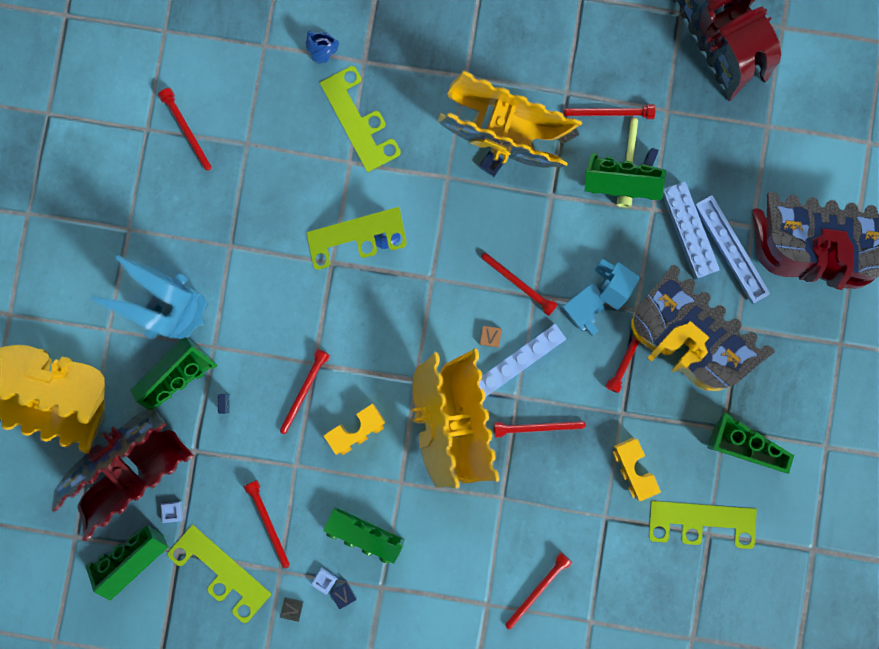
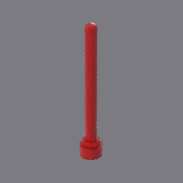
M171 88L163 89L158 93L159 99L162 103L168 105L206 171H210L212 168L211 164L174 102V92Z
M646 104L642 108H566L563 114L565 116H642L646 120H654L656 108L655 104Z
M487 253L481 255L482 260L540 304L547 316H550L558 306L553 300L544 299Z
M633 336L614 378L612 377L611 380H608L605 388L618 394L622 388L621 379L639 344L635 336Z
M316 349L314 353L315 358L313 359L315 362L280 428L281 434H286L321 365L328 362L330 354Z
M577 421L506 426L502 422H494V437L502 438L507 433L584 429L586 423Z
M255 480L243 486L244 490L254 500L282 567L288 568L290 563L260 497V484L258 480Z
M562 552L559 553L556 557L555 566L506 622L505 627L507 629L514 627L561 570L569 568L573 562Z

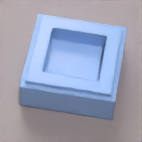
M182 501L161 503L162 523L183 521Z
M321 567L310 585L327 595L338 577Z

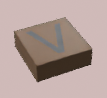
M483 326L480 345L499 348L502 329Z

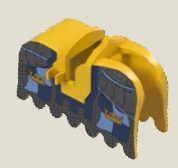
M465 71L451 83L447 93L448 97L454 102L478 112L473 122L461 121L457 116L450 113L447 115L440 113L438 122L443 127L467 140L470 144L481 148L492 147L491 153H494L493 160H498V156L503 155L501 162L503 164L510 158L541 168L567 166L568 163L559 156L532 148V141L535 139L556 140L581 126V121L565 118L562 113L549 111L542 104L530 103L523 96H515L510 94V91L507 89L493 87L490 82L482 79L477 80L473 78L472 74ZM488 106H494L487 129H481Z
M672 265L662 280L636 308L631 320V328L635 338L642 345L653 351L647 357L651 362L660 353L663 355L672 354L684 343L689 350L670 371L673 373L675 371L682 372L690 382L700 389L720 391L737 384L756 366L775 353L774 349L768 345L756 348L757 335L754 332H748L745 335L740 334L741 321L737 318L725 321V307L717 305L714 308H710L708 306L711 299L710 294L702 292L695 295L693 293L695 287L694 280L686 279L683 282L679 281L680 269L678 266Z

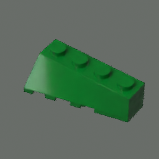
M592 153L586 169L585 192L662 200L666 170L643 164L637 167L631 161L625 160L623 163L614 161L613 157L607 156L606 159L599 158L598 154Z
M188 337L182 338L130 391L138 404L147 410H153L172 397L171 394L177 390H183L187 387L186 384L195 378L198 380L204 376L203 373L210 368L214 369L218 365Z
M725 412L714 427L707 447L708 449L789 474L794 459L793 454L774 442L769 441Z
M336 507L333 509L323 530L329 538L334 540L339 538L344 541L345 545L351 548L355 546L361 548V552L369 556L374 554L380 557L379 560L386 564H390V562L395 563L405 540Z
M147 525L130 536L125 544L116 545L113 547L114 551L108 555L103 554L98 557V561L94 564L91 562L85 567L93 592L111 601L168 548L164 535Z

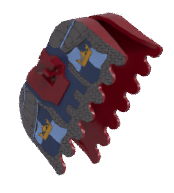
M673 0V2H677L680 6L679 12L681 17L688 20L690 33L697 36L698 48L706 53L708 66L715 69L717 82L724 85V94L728 101H731L753 77L755 65H758L761 69L760 77L764 83L768 81L772 72L780 63L781 48L778 37L770 24L772 18L769 17L767 19L766 8L764 9L761 6L751 10L750 6L755 0ZM724 5V11L715 15L713 10Z
M769 192L767 193V218L763 210L758 208L752 210L756 254L760 263L769 272L782 277H799V280L806 282H815L820 278L827 282V286L837 290H843V288H863L879 277V213L874 205H868L862 213L853 202L848 203L845 209L841 210L835 200H829L825 207L822 208L814 197L809 198L806 204L802 205L796 195H790L787 197L786 202H781L777 193Z
M146 410L133 417L120 429L117 430L112 426L110 434L103 433V437L109 444L104 448L100 444L95 445L90 449L89 453H86L67 472L54 490L51 510L53 512L57 511L63 505L66 498L76 496L84 484L93 483L102 471L106 476L89 488L77 505L82 518V540L87 541L94 534L97 527L106 526L115 513L121 514L124 512L130 501L139 500L148 487L154 488L157 486L163 475L172 474L180 462H187L194 455L174 431L165 430L158 432L165 427V421L155 410ZM127 456L137 466L138 475L120 457L124 458Z

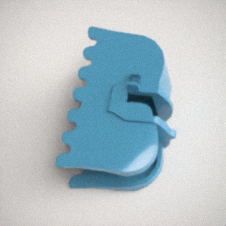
M115 255L114 258L122 264L135 280L153 293L146 308L131 302L127 303L125 301L98 298L96 296L91 297L95 302L147 328L144 335L150 339H155L157 333L169 338L178 339L191 336L198 326L204 325L203 314L208 306V302L202 294L185 285L188 280L186 276L178 273L174 280L151 266L143 265ZM164 301L173 307L171 314L168 316L160 315L163 310L161 306Z

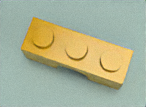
M374 403L356 414L361 422L358 432L349 433L341 424L324 435L336 455L341 453L343 456L352 450L350 446L357 442L360 445L368 439L366 435L372 431L376 434L384 429L383 424L386 421Z
M633 437L614 445L612 454L615 461L621 464L622 469L620 472L623 479L629 482L630 487H628V491L631 497L636 498L638 501H643L661 493L652 473L637 475L634 470L636 461L645 457L638 439Z

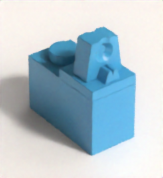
M602 259L595 268V271L605 279L600 288L603 291L599 298L616 310H619L630 297L640 277L619 262L613 265Z
M594 283L587 286L561 307L577 329L580 328L581 331L586 329L591 336L599 331L593 324L596 321L593 312L597 314L605 308V301L599 298L601 292Z

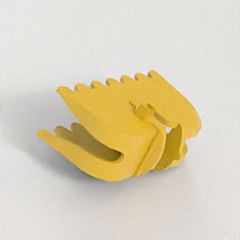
M27 345L0 347V420H2V428L10 430L15 426H21V433L26 436L39 431L41 432L40 438L43 441H50L54 437H59V444L61 446L68 447L72 443L77 442L79 443V451L89 453L105 419V380L101 372L92 366L73 362L72 359L63 356L59 361L55 359L50 371L52 358H49L46 350Z
M477 348L444 364L440 373L437 372L439 354L434 352L414 372L412 392L415 408L411 409V412L416 411V414L412 420L415 423H425L426 431L419 433V449H421L427 472L436 488H459V481L463 484L480 481H499L498 472L492 466L493 461H495V452L489 447L492 433L486 427L489 414L482 405L485 400V391L479 386V382L482 380V372L476 368V362L479 359Z

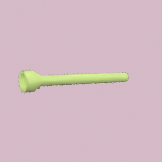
M633 117L630 121L626 161H631L632 163L638 119L636 117ZM619 195L616 205L626 208L632 207V198Z

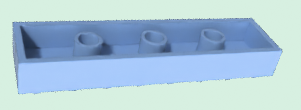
M686 182L664 189L663 200L694 280L719 271V266Z

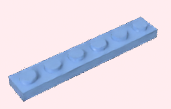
M711 195L695 204L698 214L751 304L770 295L714 197Z
M556 324L482 375L479 386L485 391V397L566 340Z

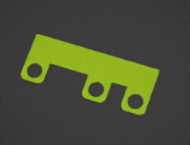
M350 66L319 83L368 173L400 156L401 151L394 139H389L376 146L371 135L383 129L386 123L379 111H374L361 118L347 89L359 84L362 78L356 67ZM348 71H353L356 74V80L353 83H348L344 79ZM372 116L379 117L381 121L379 127H370L368 121ZM388 144L394 145L396 149L395 154L392 156H387L384 153V147Z
M400 207L306 232L314 269L320 270L330 266L329 247L355 240L361 258L374 256L377 253L374 235L385 232L390 250L406 247L407 240ZM395 233H399L402 236V243L398 246L393 245L391 242V237ZM365 241L371 242L373 246L372 251L368 254L364 253L361 249ZM320 253L326 256V263L322 266L318 265L315 260L316 256Z
M651 501L649 538L652 542L665 543L669 540L670 524H682L683 543L700 545L702 543L703 526L735 528V546L742 549H752L755 546L757 509ZM658 526L663 527L666 531L665 536L661 539L656 538L653 534L654 529ZM689 529L697 530L699 534L697 540L689 541L687 539L686 533ZM742 533H748L751 536V542L748 545L740 543L739 536Z
M193 524L168 552V557L178 566H183L194 554L218 576L209 585L207 591L217 601H223L232 589L238 592L243 598L233 608L232 613L242 623H247L272 595ZM177 548H182L186 552L185 558L181 561L176 560L173 555ZM217 583H222L226 588L225 593L221 596L213 592V587ZM241 605H247L250 608L249 616L241 617L238 614V608Z

